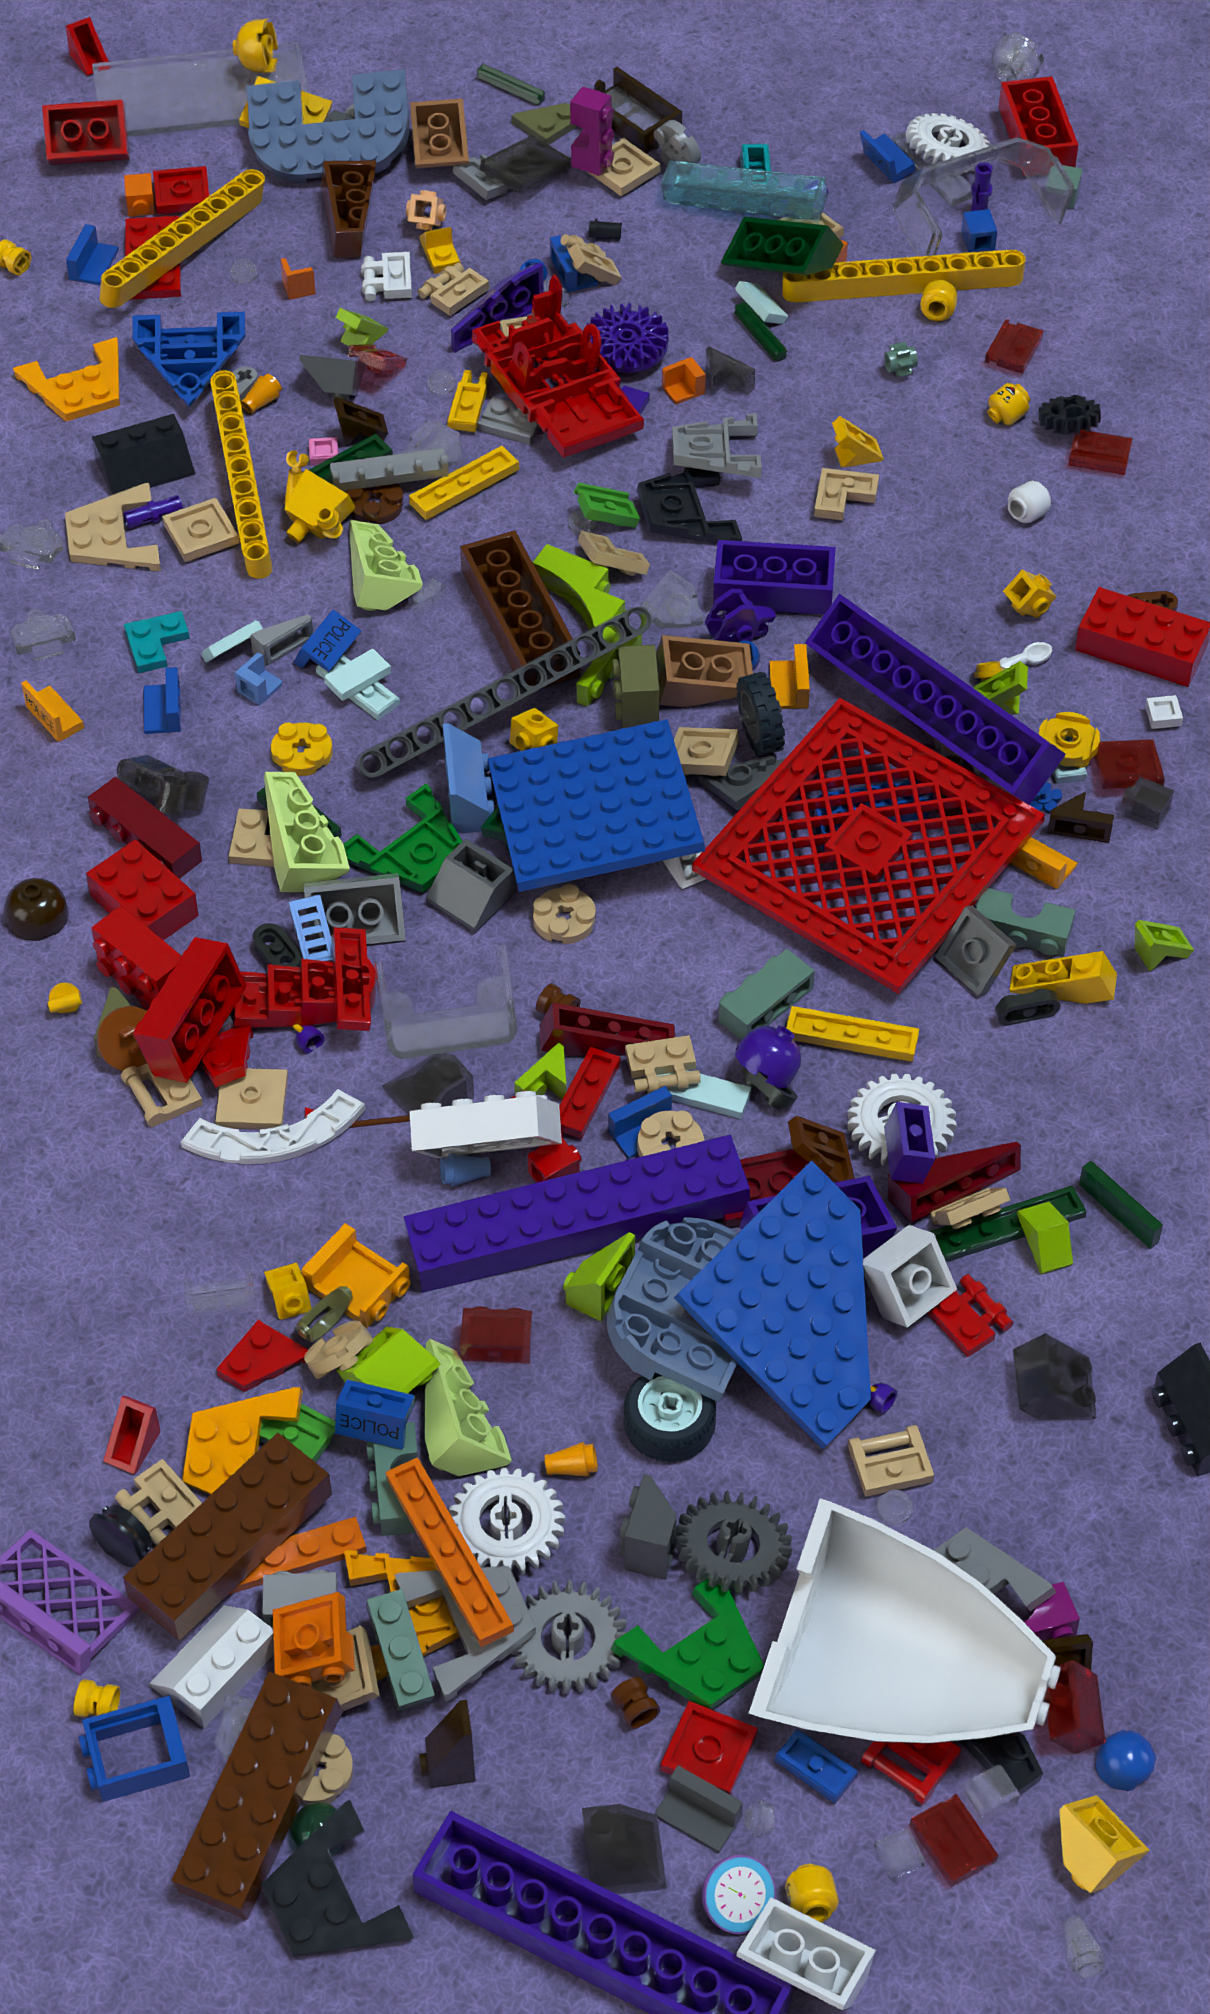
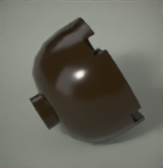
M44 878L25 879L16 884L6 896L4 904L6 922L11 932L19 938L30 941L44 940V936H48L53 932L56 935L67 924L69 910L66 898L60 888L51 881Z

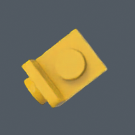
M297 1262L264 1272L280 1320L306 1313L312 1308L306 1282Z

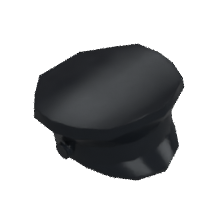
M112 1505L110 1507L106 1506L101 1514L94 1513L89 1520L93 1537L106 1554L123 1565L134 1567L144 1558L145 1553H148L153 1548L151 1547L152 1538L150 1533L127 1509L118 1505Z

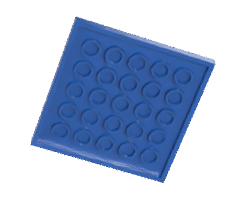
M668 719L488 758L492 782L519 892L705 851L703 836Z

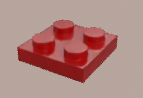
M206 166L153 171L157 215L188 212L210 196Z
M689 1701L662 1759L660 1771L672 1775L679 1765L731 1795L756 1739L758 1728Z

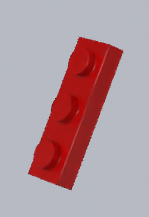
M593 1047L589 1048L559 1105L561 1132L580 1139L583 1138L621 1065V1057Z

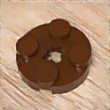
M397 483L346 490V493L356 507L350 513V516L356 521L385 524L396 519L402 511L404 503L403 491ZM379 498L380 502L370 501V499Z

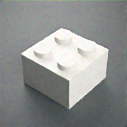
M911 1225L905 1227L863 1259L864 1276L881 1316L888 1321L907 1328L957 1290L934 1233Z

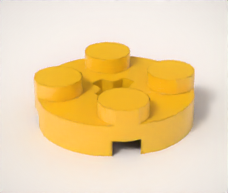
M1074 712L1057 713L1056 717L1047 721L1048 718L1045 719L1040 725L1038 734L1066 754L1059 765L1075 766L1077 768L1086 767L1089 761L1095 757L1099 748L1100 732L1096 727L1095 730L1090 725V719ZM1066 736H1070L1073 742H1067L1064 739Z
M305 722L284 723L279 727V732L272 739L271 753L274 763L282 767V771L295 772L297 776H308L316 773L318 768L323 765L326 766L330 762L333 755L331 737L327 733V728L322 724ZM299 746L308 747L304 749V752L301 753L298 752L297 747Z

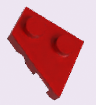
M237 1026L217 1034L199 1062L215 1087L246 1076L247 1060L250 1057L251 1051L249 1041L254 1035L251 1026Z
M257 1320L217 1367V1376L246 1392L259 1386L266 1379H273L284 1374V1369L301 1361L305 1364L304 1356L308 1349Z

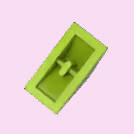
M1050 1202L1017 1211L1019 1221L1040 1274L1073 1265L1069 1222Z

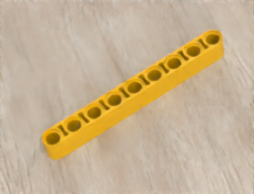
M254 169L243 171L106 270L101 276L100 302L109 308L122 306L258 206L263 197L264 174Z
M999 250L836 262L832 268L810 275L783 273L782 296L789 302H809L923 293L924 288L935 280L949 282L955 287L956 291L1011 287L1022 283L1026 257L1018 250Z
M223 370L216 372L211 377V388L246 571L251 577L262 579L269 576L272 572L271 555L236 377L231 371Z

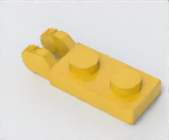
M464 370L461 382H458L448 416V429L476 432L477 423L480 419L487 394L488 372H482L479 382L476 384L472 383V371Z

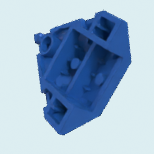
M245 311L217 312L216 327L163 328L161 314L133 315L132 319L133 342L189 408L210 383L211 377L222 368L246 337Z

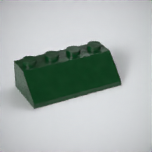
M743 217L720 263L723 266L810 275L832 268L844 244L828 225Z

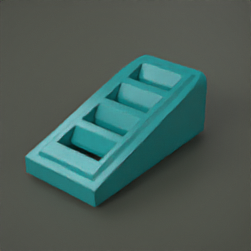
M742 144L740 156L745 191L772 192L769 144ZM749 160H762V162H749ZM750 167H763V169H750ZM764 174V176L750 177V175Z

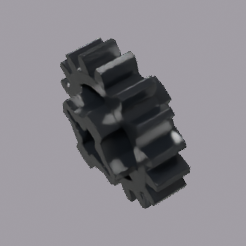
M1071 395L1070 397L1060 396L1055 399L1050 398L1049 403L1043 402L1042 407H1039L1040 426H1045V430L1054 429V433L1068 435L1074 432L1076 434L1084 431L1089 432L1091 427L1097 428L1098 423H1101L1100 404H1095V400L1086 401V397Z

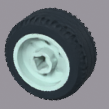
M656 1372L652 1380L639 1376L630 1386L625 1396L624 1428L626 1435L636 1450L641 1454H645L646 1457H650V1459L662 1462L668 1461V1463L688 1460V1458H692L698 1452H701L708 1445L714 1434L716 1426V1401Z

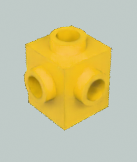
M1023 569L1003 590L1004 594L1012 602L1011 606L1022 616L1028 614L1035 618L1045 613L1057 597L1050 589L1052 583L1044 575L1038 573L1036 576Z
M536 708L530 709L511 718L509 743L520 751L556 744L559 725Z

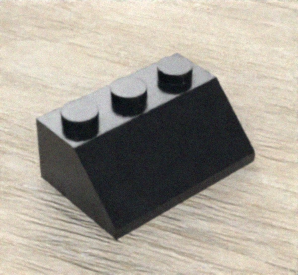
M174 414L92 437L95 459L111 495L144 483H149L150 488L195 475L183 431Z
M1197 1343L1157 1372L1155 1384L1152 1388V1397L1158 1408L1162 1407L1167 1416L1166 1423L1170 1434L1173 1437L1177 1436L1182 1445L1181 1453L1187 1466L1193 1467L1198 1477L1210 1473V1360L1202 1344Z

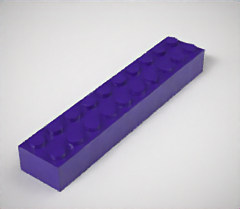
M840 593L805 641V644L1028 805L1031 804L1066 755L1063 751Z
M730 1134L403 1217L408 1243L422 1293L604 1248L629 1232L635 1235V1240L640 1239L654 1226L664 1221H667L670 1225L682 1223L683 1218H700L709 1221L723 1218L725 1214L745 1210L747 1201H750V1188Z
M451 1810L412 1874L414 1893L649 2014H785L792 2001V1984Z

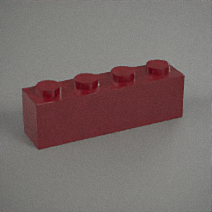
M116 776L88 796L89 816L97 826L103 825L107 828L113 838L119 843L129 844L136 839L179 879L202 862L200 842Z

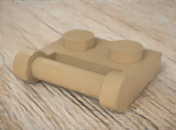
M148 1064L140 1067L131 1066L121 1073L123 1082L126 1086L131 1087L145 1111L144 1118L151 1127L203 1105L202 1098L190 1078L187 1083L155 1077ZM150 1078L165 1106H156L142 1081Z
M917 1425L907 1426L905 1431L860 1440L859 1437L848 1439V1450L851 1459L854 1461L865 1497L934 1481V1473ZM903 1445H909V1447H911L870 1457H866L865 1455L866 1453L876 1452Z

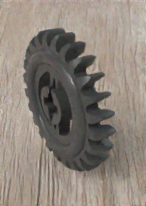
M727 1490L721 1503L718 1501L715 1492H712L709 1506L704 1498L700 1496L696 1507L693 1504H689L686 1514L682 1513L679 1517V1524L676 1526L677 1538L674 1543L676 1549L679 1550L678 1558L682 1562H687L685 1569L688 1572L697 1571L695 1577L697 1580L708 1579V1586L712 1588L720 1584L722 1591L728 1592L730 1587H734L735 1592L742 1593L743 1587H747L751 1592L757 1590L758 1584L762 1587H767L770 1585V1580L779 1579L781 1571L787 1569L788 1559L792 1554V1548L790 1547L792 1536L786 1535L788 1530L787 1523L779 1524L780 1512L768 1518L770 1504L767 1503L761 1510H757L758 1498L755 1496L748 1505H745L743 1492H740L736 1502H732ZM720 1528L716 1544L717 1557L709 1548L707 1537L713 1530ZM752 1535L757 1541L759 1551L752 1559L739 1562L747 1555ZM731 1544L729 1554L726 1557L728 1546Z

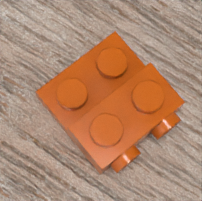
M335 1592L273 1609L275 1674L311 1688L314 1681L323 1679L325 1682L336 1683L345 1679V1673L355 1671L353 1636L346 1631L345 1597L342 1594Z

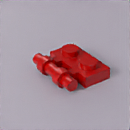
M967 1274L959 1281V1284L966 1292L959 1295L957 1291H954L928 1311L927 1314L969 1357L995 1340L996 1333L990 1328L991 1326L997 1324L1003 1331H1007L1014 1322L1007 1315V1309L1000 1302L996 1303L987 1294V1288L980 1281L976 1282ZM975 1302L986 1312L982 1316H979L971 1308V1305Z

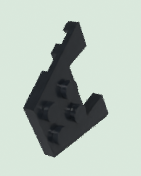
M686 467L683 473L674 476L668 473L638 483L637 494L650 532L717 543V540L742 541L736 520L706 521L695 487L719 485L721 480L719 472Z
M351 1800L344 1802L261 1884L293 1957L414 1939L399 1905L362 1923L329 1852L331 1849L365 1833Z

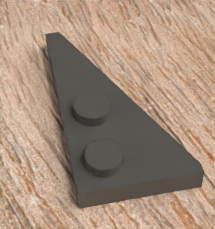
M771 755L749 760L742 764H731L726 776L698 775L699 782L738 811L785 758L775 760L774 756Z

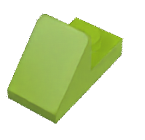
M339 308L335 317L344 322L343 328L346 329L341 342L360 353L382 337L389 329L368 316L343 308Z
M1019 661L975 685L974 689L1009 714H1019L1020 694L1027 690L1028 667Z
M1138 920L1135 923V950L1149 971H1152L1165 956L1187 959L1194 951L1179 927Z
M558 1043L514 1082L515 1093L535 1091L536 1096L544 1095L548 1088L563 1100L566 1094L564 1046Z

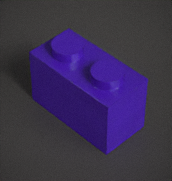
M896 1102L884 1126L890 1179L923 1184L936 1159L929 1106Z

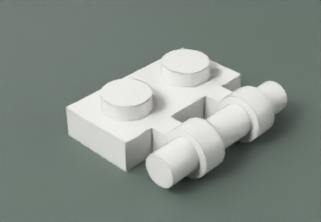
M409 252L382 253V261H374V258L371 256L364 258L361 265V274L364 277L362 292L365 294L367 301H374L376 294L384 291V299L412 298ZM377 275H383L381 278H375Z

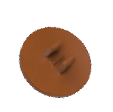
M134 1006L120 1007L110 1012L103 1019L97 1033V1046L102 1058L111 1067L124 1071L131 1066L140 1067L147 1064L133 1035L136 1025L142 1020L147 1012L146 1010Z

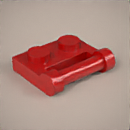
M873 1741L865 1751L861 1763L870 1769L875 1767L913 1793V1798L924 1805L961 1755V1748L951 1741L935 1743ZM889 1748L927 1774L926 1778L922 1782L882 1754L883 1751Z

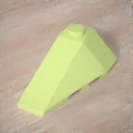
M350 520L353 592L358 607L368 611H375L377 609L386 611L422 588L423 583L415 565H408L405 562L406 555L403 551H396L392 547L393 540L379 524Z
M265 772L264 782L273 861L280 892H304L303 883L335 880L347 874L350 867L344 844L338 836H333L327 827L328 820L324 815H319L312 804L313 798L295 772Z
M429 1339L426 1342V1350L436 1357L441 1364L432 1372V1378L425 1383V1442L431 1464L438 1470H445L456 1476L507 1466L512 1460L505 1437L499 1426L491 1428L484 1415L489 1411L485 1401L479 1400L469 1389L474 1384V1381L457 1351Z

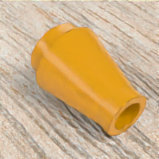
M267 373L264 376H259L245 398L241 400V405L244 410L253 414L259 408L277 399L282 391V387L271 374Z
M583 1441L560 1451L545 1454L547 1475L589 1477L590 1473L598 1472L594 1444L586 1445Z

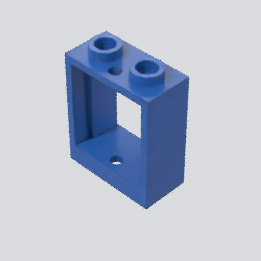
M170 1695L82 1720L85 1734L78 1735L83 1757L91 1756L93 1767L86 1770L91 1790L99 1789L102 1802L191 1777ZM161 1724L171 1761L107 1779L98 1741Z

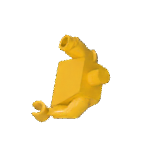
M297 450L288 452L286 461L292 469L288 473L284 510L293 524L287 530V536L297 543H300L308 532L320 539L339 537L343 532L341 522L356 508L347 493L309 470L305 469L303 472L301 467L306 466L309 462L306 454H300L299 461L297 462Z

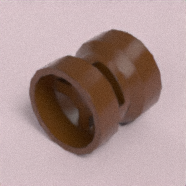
M550 983L539 995L536 1010L545 1016L552 1002L580 1007L581 1000L573 994H564L559 986Z
M633 1677L623 1681L611 1693L612 1701L617 1708L623 1710V1719L630 1729H637L650 1723L660 1713L659 1705L654 1698L648 1696V1687L641 1677Z

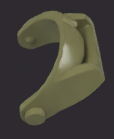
M347 1286L336 1288L313 1306L301 1318L294 1329L298 1331L301 1337L309 1340L311 1343L318 1341L343 1317L353 1300L352 1291ZM326 1309L328 1312L309 1328V1323Z

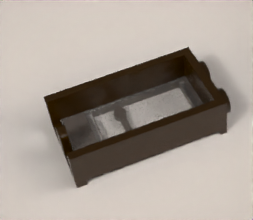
M619 67L613 69L612 87L605 90V82L602 80L596 81L594 85V90L611 95L612 108L614 109L612 118V130H614V133L626 139L646 154L660 147L654 137L655 130L669 120H675L682 124V111Z

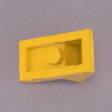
M451 227L428 231L419 236L434 274L441 273L447 266L460 263L453 246Z
M841 416L832 422L836 433L835 440L838 443L834 449L841 467L881 462L884 459L877 439Z

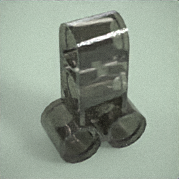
M149 755L122 759L118 763V779L131 789L157 801L156 808L159 811L180 815L183 813L184 808L195 811L204 808L209 784V777L205 774L194 771L182 772Z

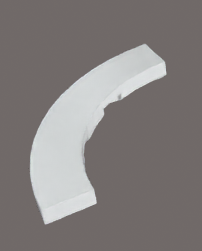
M337 1089L326 1102L308 1114L306 1119L290 1126L285 1124L274 1128L260 1129V1132L248 1133L239 1132V1129L222 1127L199 1118L180 1143L182 1148L197 1155L228 1163L265 1164L279 1162L301 1156L329 1143L349 1128L366 1110L365 1103Z

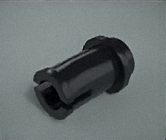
M595 218V221H589L588 237H594V240L596 238L621 240L622 222H602Z

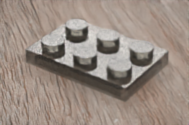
M531 135L481 160L479 170L489 175L492 179L506 185L512 191L522 194L570 169L571 158Z

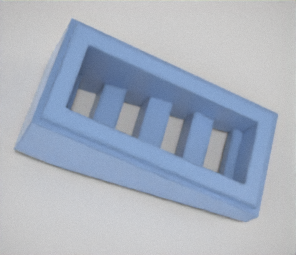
M320 895L288 902L302 958L319 961L333 960V943ZM316 907L315 913L299 916L298 910ZM319 920V925L302 929L301 923ZM322 933V938L305 941L304 936ZM325 946L324 951L312 954L308 952V948Z

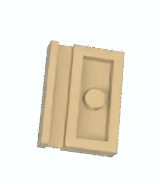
M986 1188L931 1212L930 1216L934 1225H952L953 1229H957L972 1222L970 1217L979 1213L982 1216H988L1001 1210L1000 1205L1010 1201V1197L1006 1188Z

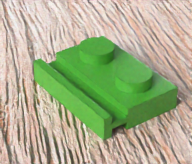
M578 483L573 491L574 494L579 495L577 501L585 518L595 522L612 523L620 527L636 528L640 517L633 502L628 500L629 493Z
M301 1403L299 1422L262 1420L260 1442L266 1444L278 1432L316 1463L335 1434V1421Z

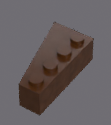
M323 161L321 189L334 257H361L374 189L376 161Z

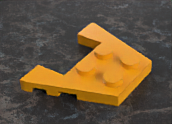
M115 337L93 344L94 353L100 364L89 365L80 370L62 373L56 377L46 379L38 362L34 361L14 367V376L17 380H22L31 392L37 393L42 397L45 404L66 422L120 406L118 339Z
M293 1387L193 1412L182 1481L187 1486L211 1495L258 1451L262 1420L299 1422L302 1389L300 1387Z
M354 1550L344 1551L350 1586L387 1579L390 1592L399 1590L395 1582V1574L437 1571L431 1558L411 1556L410 1559L391 1558L389 1554L376 1553L375 1556L358 1554V1551ZM443 1596L408 1608L423 1657L460 1637ZM374 1645L370 1647L378 1681L387 1676V1670L380 1646Z

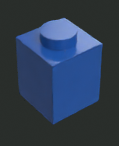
M990 209L963 212L961 233L968 253L995 251L997 228Z

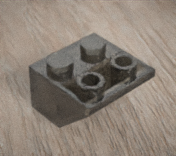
M1046 1333L1013 1349L1019 1410L1040 1421L1093 1420L1097 1418L1095 1408L1096 1395L1093 1391L1091 1375L1092 1364L1088 1356Z

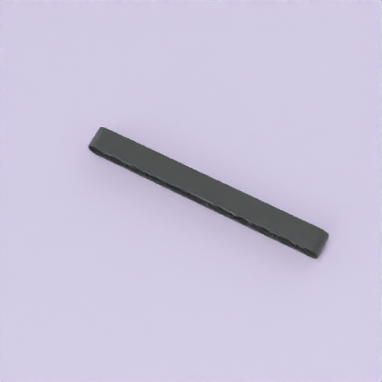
M639 606L624 610L361 752L355 760L357 773L364 778L378 777L443 742L444 716L448 712L455 714L458 720L456 728L463 731L641 635L651 626L652 618L647 609ZM632 613H636L641 619V625L638 629H634L629 623V617ZM606 627L611 628L615 633V639L612 643L606 642L603 638V631ZM580 641L585 642L589 647V653L585 658L579 656L576 650L577 644ZM554 655L559 656L563 662V667L559 672L554 671L550 666V660ZM528 669L534 671L537 677L536 683L533 686L527 685L524 681V673ZM500 684H505L510 689V697L506 701L500 699L497 694V688ZM474 698L480 699L484 704V710L480 715H476L471 710L470 705ZM420 727L428 728L431 733V739L427 744L421 743L417 738V731ZM394 741H399L404 746V754L400 758H395L390 752V746ZM368 755L375 757L378 763L377 769L373 773L366 771L363 766V761Z

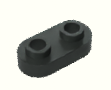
M266 923L254 930V949L267 965L300 967L301 951L280 926ZM267 942H273L271 945L265 944Z
M1038 989L1031 993L1003 997L996 1005L995 1013L999 1023L1008 1026L1052 1017L1060 1010L1061 1005L1054 991Z
M744 1066L742 1067L741 1072L744 1075V1082L750 1087L763 1092L766 1095L765 1101L777 1110L782 1108L790 1109L797 1100L798 1096L789 1086L787 1088L773 1086L765 1082L768 1078L767 1075L759 1071L755 1076Z

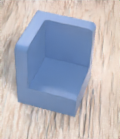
M259 652L235 672L237 692L259 706L282 686V680L265 670L264 655Z

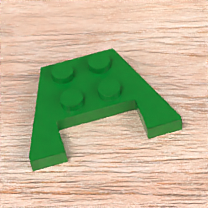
M426 783L405 798L406 807L423 820L381 851L376 850L361 836L356 834L344 843L348 863L377 875L398 873L400 884L422 893L432 886L445 858L463 841L452 823H449L445 817L439 801L436 802L430 786Z
M706 1579L694 1587L692 1595L712 1616L713 1619L665 1652H662L638 1625L613 1641L611 1650L621 1658L625 1655L638 1663L637 1668L648 1675L654 1673L669 1683V1688L691 1702L712 1710L758 1678L763 1672L764 1664L730 1591H722L720 1584H717L714 1588L709 1587V1580Z

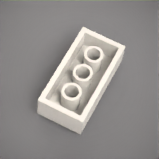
M535 1091L515 1093L516 1098L504 1099L503 1095L485 1096L484 1102L473 1103L472 1099H458L452 1101L453 1106L441 1107V1103H425L421 1105V1110L410 1111L412 1151L434 1158L448 1157V1154L470 1155L562 1144L559 1104L547 1100L545 1095L536 1096Z

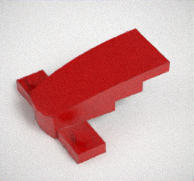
M334 927L332 935L334 962L301 958L300 967L268 964L266 973L240 971L247 987L233 1008L234 1026L293 1027L296 1024L306 1026L336 1022L337 1029L369 1031L371 1025L370 1011L374 1006L376 997V974L370 959L367 958L366 929Z

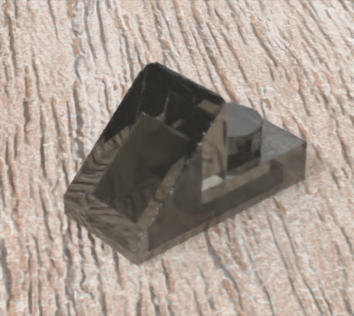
M711 347L706 349L705 371L712 396L724 384L747 395L755 389L754 368Z

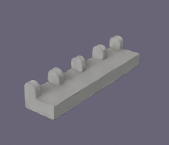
M444 448L330 463L332 483L342 491L449 476L448 459Z

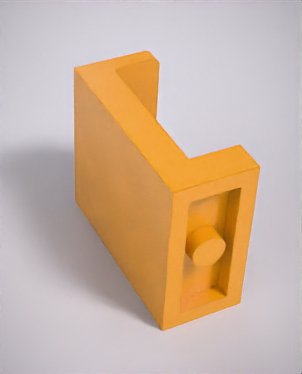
M346 1223L301 1269L307 1289L322 1299L336 1288L347 1286L352 1291L353 1300L345 1314L353 1320L360 1321L366 1328L374 1320H381L387 1313L389 1304L396 1297H402L410 1286L409 1266L402 1262L396 1267L358 1242L356 1230Z

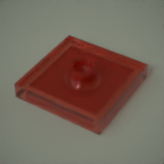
M1154 740L1102 741L1099 743L1094 760L1102 789L1164 786L1165 776Z

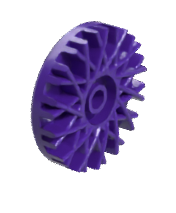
M628 303L626 308L623 304H620V311L614 312L613 305H610V310L603 309L602 317L596 312L595 317L590 319V324H594L601 335L600 354L615 372L634 373L649 369L660 362L668 350V326L666 322L662 323V316L657 315L656 311L650 316L647 306L642 309V306L639 305L638 312L632 311L631 303Z

